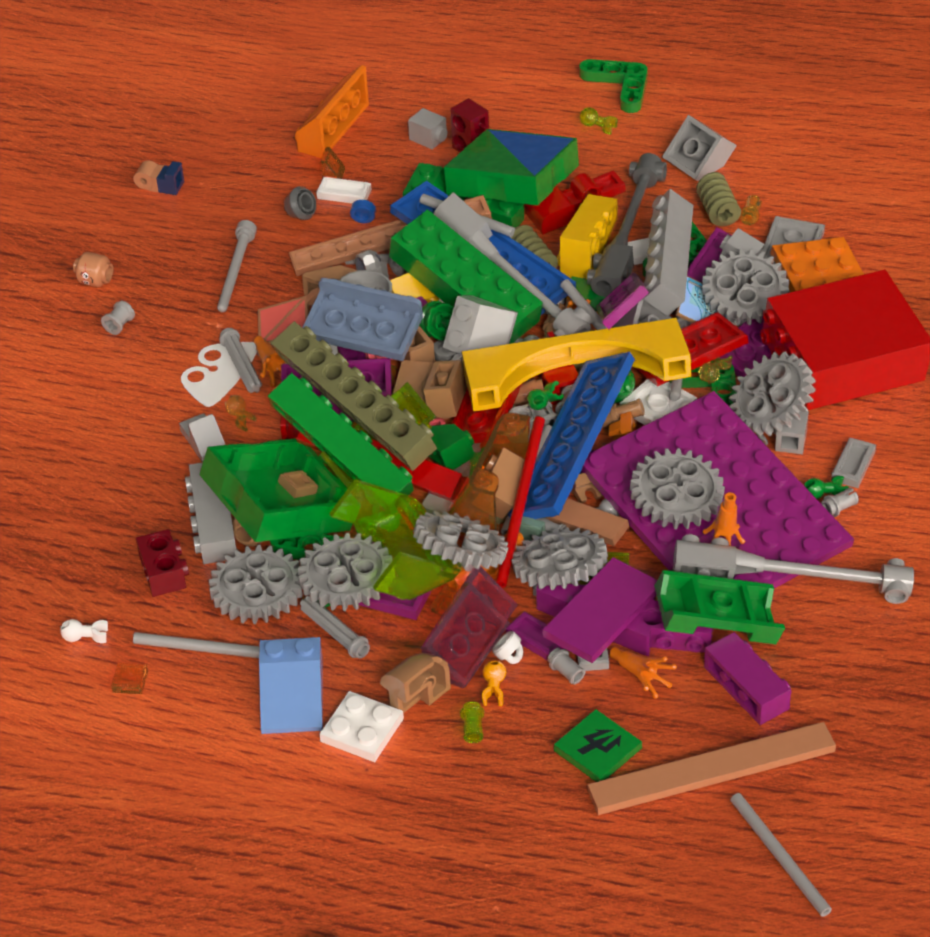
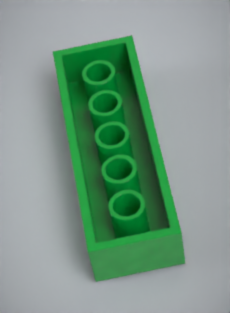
M428 209L391 237L389 257L443 302L455 306L457 296L473 295L518 312L509 344L514 343L540 321L543 302Z

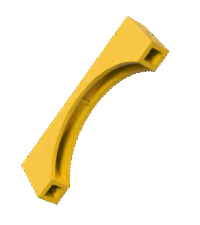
M677 318L614 327L609 330L601 329L462 351L464 375L473 411L501 407L504 400L515 388L540 373L562 366L585 363V361L630 352L635 359L632 367L650 372L663 381L691 377L690 352Z

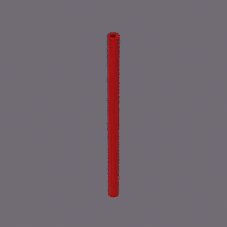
M536 416L533 421L505 539L508 542L507 547L509 548L502 565L499 564L495 585L500 588L507 586L545 419L540 416Z

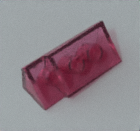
M481 566L479 569L474 567L421 646L422 653L433 654L445 660L450 670V684L465 688L510 624L508 618L518 604Z

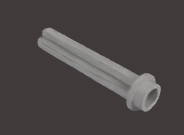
M233 328L224 329L219 337L221 345L226 347L248 392L258 393L262 383L239 340V332Z
M310 596L300 601L301 610L343 645L352 658L361 659L368 654L370 645L366 637L358 636L328 609L320 607L318 601L311 602Z

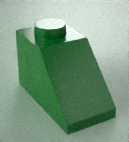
M455 424L427 426L434 434L431 439L437 447L428 457L436 464L455 470L476 457L472 447L474 440L467 430L462 431Z

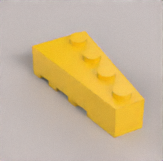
M591 194L587 195L560 236V251L557 257V266H560V272L569 278L574 276L587 279L588 270L594 269L593 260L595 253H603L618 219V199Z

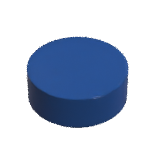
M356 200L352 203L350 216L353 220L359 223H370L374 220L376 207L372 202Z

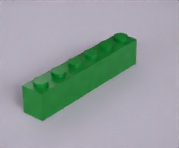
M291 373L268 395L271 406L386 511L392 512L414 491L411 480L413 478L412 475L402 466L397 468L391 462L393 460L384 449L380 448L377 450L371 444V438L364 431L360 430L357 432L351 426L353 425L351 420L344 413L337 414L332 409L333 405L325 396L320 395L318 397L312 391L313 387L305 378L301 377L298 379Z

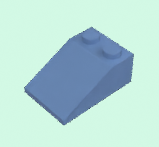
M320 637L260 640L261 734L322 731L323 656Z

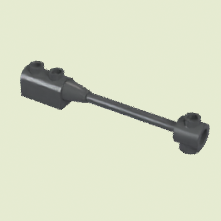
M645 153L640 156L638 162L630 163L629 176L633 177L637 186L619 233L604 248L603 253H595L593 260L594 269H589L587 274V284L591 285L592 290L599 296L607 297L633 271V246H627L630 230L646 188L653 187L657 181L665 182L667 175V163L662 162L655 154Z

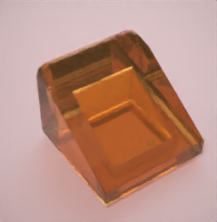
M326 147L320 162L322 179L323 177L342 179L345 166L330 147Z

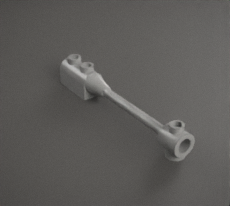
M454 192L436 208L434 215L543 302L542 307L555 318L553 322V328L556 330L554 332L555 337L591 330L590 324L593 320L582 307L578 306L574 310L566 308L562 311L499 254L496 247L489 241L493 234L488 223Z
M691 534L683 536L682 540H676L673 558V571L728 579H733L734 574L770 571L879 584V593L885 594L886 601L893 604L906 602L911 596L914 583V568L905 566V562L898 558L890 559L887 564H882L880 572L765 559L762 556L737 549L735 546H729V542L724 538H715L711 541V544L700 543L699 538Z

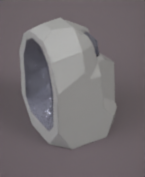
M365 250L356 255V270H371L382 273L389 278L387 262L381 259L377 252Z

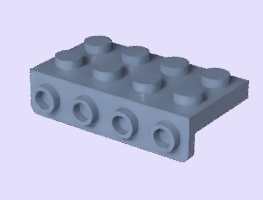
M320 279V292L302 328L305 326L309 327L316 335L317 341L323 339L330 345L404 361L423 318L422 303L419 299L412 296L390 293L386 290L368 288L360 284L346 283L337 279Z

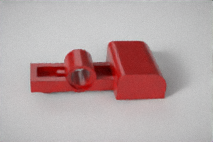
M614 170L593 179L588 174L581 173L573 178L570 188L561 191L556 185L553 191L539 205L524 204V212L541 234L544 235L568 225L588 194L611 198L626 192V186Z

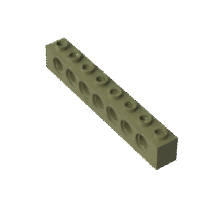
M294 321L271 342V345L284 362L305 378L411 471H414L437 449L431 439L434 434L425 424L422 423L420 426L416 424L415 417L407 409L401 411L398 403L390 395L384 397L381 394L382 390L372 380L369 383L366 382L365 376L355 366L352 369L348 367L349 363L340 353L334 355L332 348L323 339L317 341L316 335L309 327L305 326L302 328Z

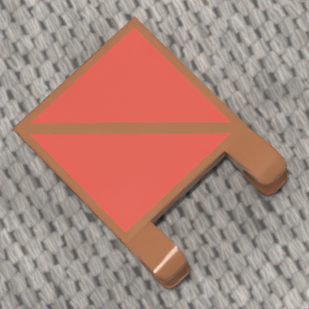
M319 287L313 289L306 296L258 309V335L271 344L294 321L303 327L309 315V306H313L320 292Z

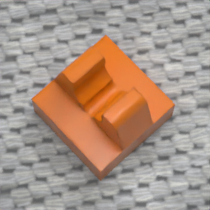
M631 412L620 414V420L609 425V436H613V441L638 429Z

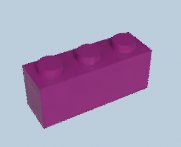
M735 632L705 647L704 668L759 725L790 709L791 688L788 682L780 678L771 669L769 663L761 659L753 651L751 645L747 641H743Z

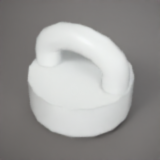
M514 631L507 632L494 645L493 654L498 659H505L510 664L519 663L524 653L520 643L521 638ZM516 650V654L513 657L511 654Z

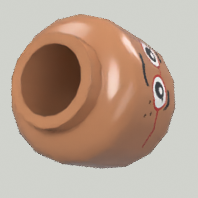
M85 252L80 258L75 260L73 272L76 273V278L81 284L99 288L105 283L110 282L113 275V265L105 255Z

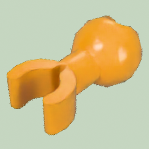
M489 661L483 668V677L488 682L487 688L482 693L484 706L487 705V699L492 696V693H495V697L498 698V705L503 706V692L500 689V683L505 679L507 672L505 666L500 661Z

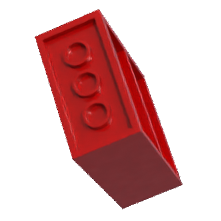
M886 269L767 298L766 310L763 311V329L760 330L762 343L768 346L771 355L773 352H776L779 356L783 352H786L789 356L795 354L799 359L802 358L813 371L812 376L816 382L812 386L816 391L809 394L813 402L805 403L804 405L808 410L925 381L930 361V336Z

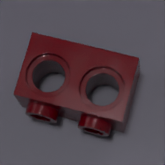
M469 98L450 108L452 148L461 152L486 129H489V111Z
M166 529L136 537L139 558L152 597L185 589L186 582L184 576L189 575L188 566L185 558H179L182 555L178 539L173 540L170 530Z

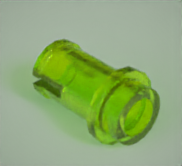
M467 702L460 710V717L464 720V740L468 743H477L483 740L482 718L484 717V709L478 702Z

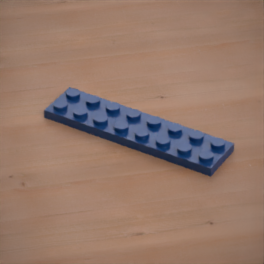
M425 181L390 205V213L408 225L427 209L433 214L436 210L420 203L422 194L442 201L448 195L428 181ZM491 230L493 235L489 238V241L496 247L499 254L555 305L568 296L560 286L564 280L568 279L576 288V282L509 236ZM542 307L541 315L546 312V310H545L543 307Z
M630 352L585 361L536 458L523 516L539 519L554 517L562 511L635 361ZM512 509L508 513L509 518H511Z

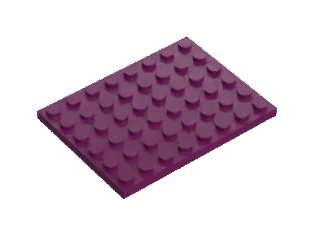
M715 391L589 453L581 470L583 473H586L591 483L610 502L620 516L628 520L629 526L669 571H673L676 540H682L683 536L691 534L697 536L700 543L710 544L715 531L713 529L709 533L703 534V530L707 529L714 522L717 514H711L709 522L701 518L700 526L690 522L689 529H686L683 523H679L678 528L674 529L673 524L670 522L665 527H662V520L660 519L652 523L651 514L643 517V508H635L636 500H631L630 490L632 472L636 471L638 462L644 464L645 456L653 459L655 451L663 456L665 455V449H669L671 454H675L677 448H680L682 455H686L691 450L693 458L703 455V463L712 461L711 469H719L718 477H723L722 486L725 487L724 496L728 492L736 495L737 524L740 525L738 530L741 537L745 539V543L741 544L736 535L733 534L731 546L762 556L765 559L819 565L853 546L854 538ZM763 571L734 574L733 579L773 584L775 589L799 575Z

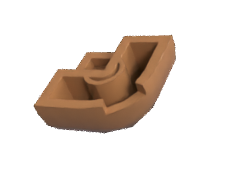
M418 653L407 657L381 677L380 685L389 691L390 706L400 709L404 713L419 700L424 701L430 706L450 690V670L448 663L442 658L429 653Z

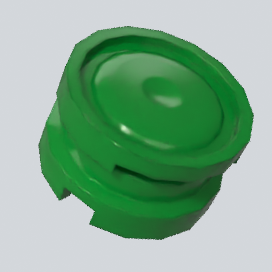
M431 301L425 304L422 308L423 318L419 326L429 337L445 340L454 306L441 301Z

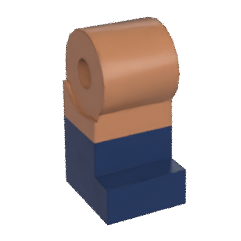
M150 160L144 161L135 173L133 180L141 189L177 195L184 183L182 162L172 161L170 166L158 165Z

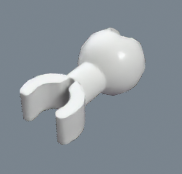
M69 619L62 624L60 629L62 638L69 642L78 641L81 637H92L97 643L107 642L108 622L105 620L96 621L92 625H82L78 620Z

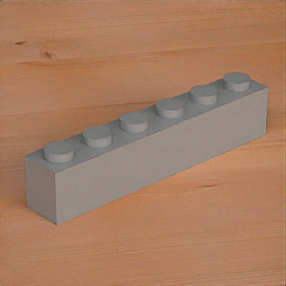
M669 189L664 195H659L652 204L653 214L650 220L651 231L649 234L650 240L647 250L648 258L644 285L649 293L643 298L644 301L666 316L670 315L685 301L694 206L672 189Z

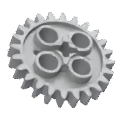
M740 249L739 255H735L731 250L729 258L721 254L720 263L713 260L712 268H706V276H703L702 294L705 295L704 302L710 303V311L717 310L722 316L724 314L727 315L729 321L736 318L737 325H740L742 319L746 320L748 325H751L752 319L762 323L767 298L789 292V279H786V270H781V263L773 264V256L764 259L763 251L756 256L754 255V249H751L749 254H745L744 250Z
M773 352L771 359L764 355L762 363L759 364L754 360V368L752 370L749 368L744 369L747 375L745 377L738 376L737 379L741 382L740 385L732 387L737 394L729 397L733 402L729 407L760 437L764 432L771 436L774 429L782 433V427L785 424L791 428L792 419L800 421L799 412L808 411L804 405L805 403L813 402L809 394L816 391L812 386L816 382L812 376L813 371L802 358L799 359L795 354L789 356L786 352L779 356L776 352Z
M677 448L675 454H671L669 449H665V455L663 456L655 451L653 459L645 456L644 464L638 462L636 471L632 472V480L630 482L631 500H636V509L643 508V517L652 515V523L660 519L662 520V527H665L670 522L673 524L674 529L678 528L679 523H683L684 527L689 529L690 522L700 526L701 518L709 522L711 514H717L718 506L723 501L725 487L722 486L723 477H718V468L711 469L712 461L703 463V455L693 458L691 450L686 455H682L680 448Z
M433 511V514L425 512V515H420L413 531V537L417 538V543L423 544V549H431L432 555L439 554L442 560L450 559L453 564L460 562L464 567L472 565L479 569L481 565L486 569H489L490 566L496 568L498 564L502 565L509 548L507 547L508 542L504 541L505 537L498 535L499 531L490 530V525H482L480 520L472 521L469 516L462 518L457 513L450 515L446 511H443V514ZM460 532H464L465 537L461 548L456 546Z
M566 527L563 532H559L555 528L553 533L550 534L542 531L541 537L532 535V541L524 540L523 546L516 547L517 552H514L512 559L513 570L516 578L521 579V583L528 582L529 587L538 584L539 589L550 585L551 590H554L557 585H561L563 589H566L569 583L578 586L579 580L588 582V576H595L598 573L597 570L600 571L604 564L608 563V553L604 539L599 538L597 533L591 535L590 530L581 533L580 528L572 532L569 531V527Z
M346 533L343 539L334 534L333 541L323 538L322 546L314 543V551L306 550V558H300L301 566L298 567L300 587L303 588L305 596L310 595L311 602L319 600L320 607L330 603L331 610H334L338 605H342L343 611L347 610L348 605H353L358 610L359 603L363 602L369 606L370 598L380 600L379 592L387 593V585H392L394 567L392 555H389L388 548H382L380 541L372 543L371 536L361 540V533H358L355 538H350V534Z
M258 545L255 551H251L246 546L245 553L234 550L235 557L232 558L225 555V563L217 562V570L211 571L212 579H209L211 600L214 601L215 608L220 607L222 615L229 613L230 620L240 616L241 623H244L248 618H252L253 624L257 623L258 618H263L268 623L269 616L271 615L279 619L280 611L290 613L289 605L297 606V598L303 597V588L300 587L299 561H293L291 553L284 556L283 549H279L274 553L272 546H269L266 551H262L261 545Z

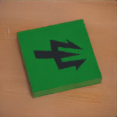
M597 709L554 744V752L595 782L609 778L642 749L641 740Z

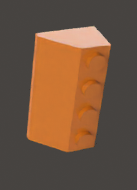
M361 65L345 76L336 87L332 88L329 95L320 102L319 106L308 116L303 125L296 130L295 140L297 141L298 152L324 159L369 106L366 66Z

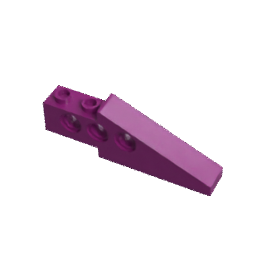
M537 584V610L555 617L586 585L574 586L573 584H567L566 589H563L561 585H557L554 590H551L550 585L539 589ZM655 597L613 642L645 656H649L650 648L705 653V647L712 644L714 628L697 626L693 634L665 631L659 603Z

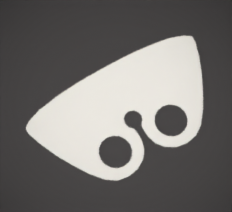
M241 342L252 362L257 353L256 345L254 342ZM221 343L203 348L198 355V359L202 364L217 366V371L211 372L208 368L196 366L187 369L181 376V382L186 390L206 407H211L219 402L241 378L226 347L222 346ZM210 350H217L221 353V357L215 361L206 360L204 355ZM193 371H201L204 374V379L199 382H191L187 376Z

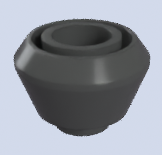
M298 186L286 196L284 208L290 217L308 220L315 213L316 199L313 193L306 187Z

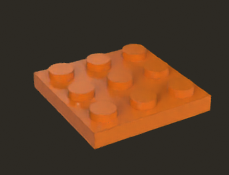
M844 237L772 245L770 251L771 256L774 257V262L781 263V270H786L787 272L786 279H789L790 292L864 275Z

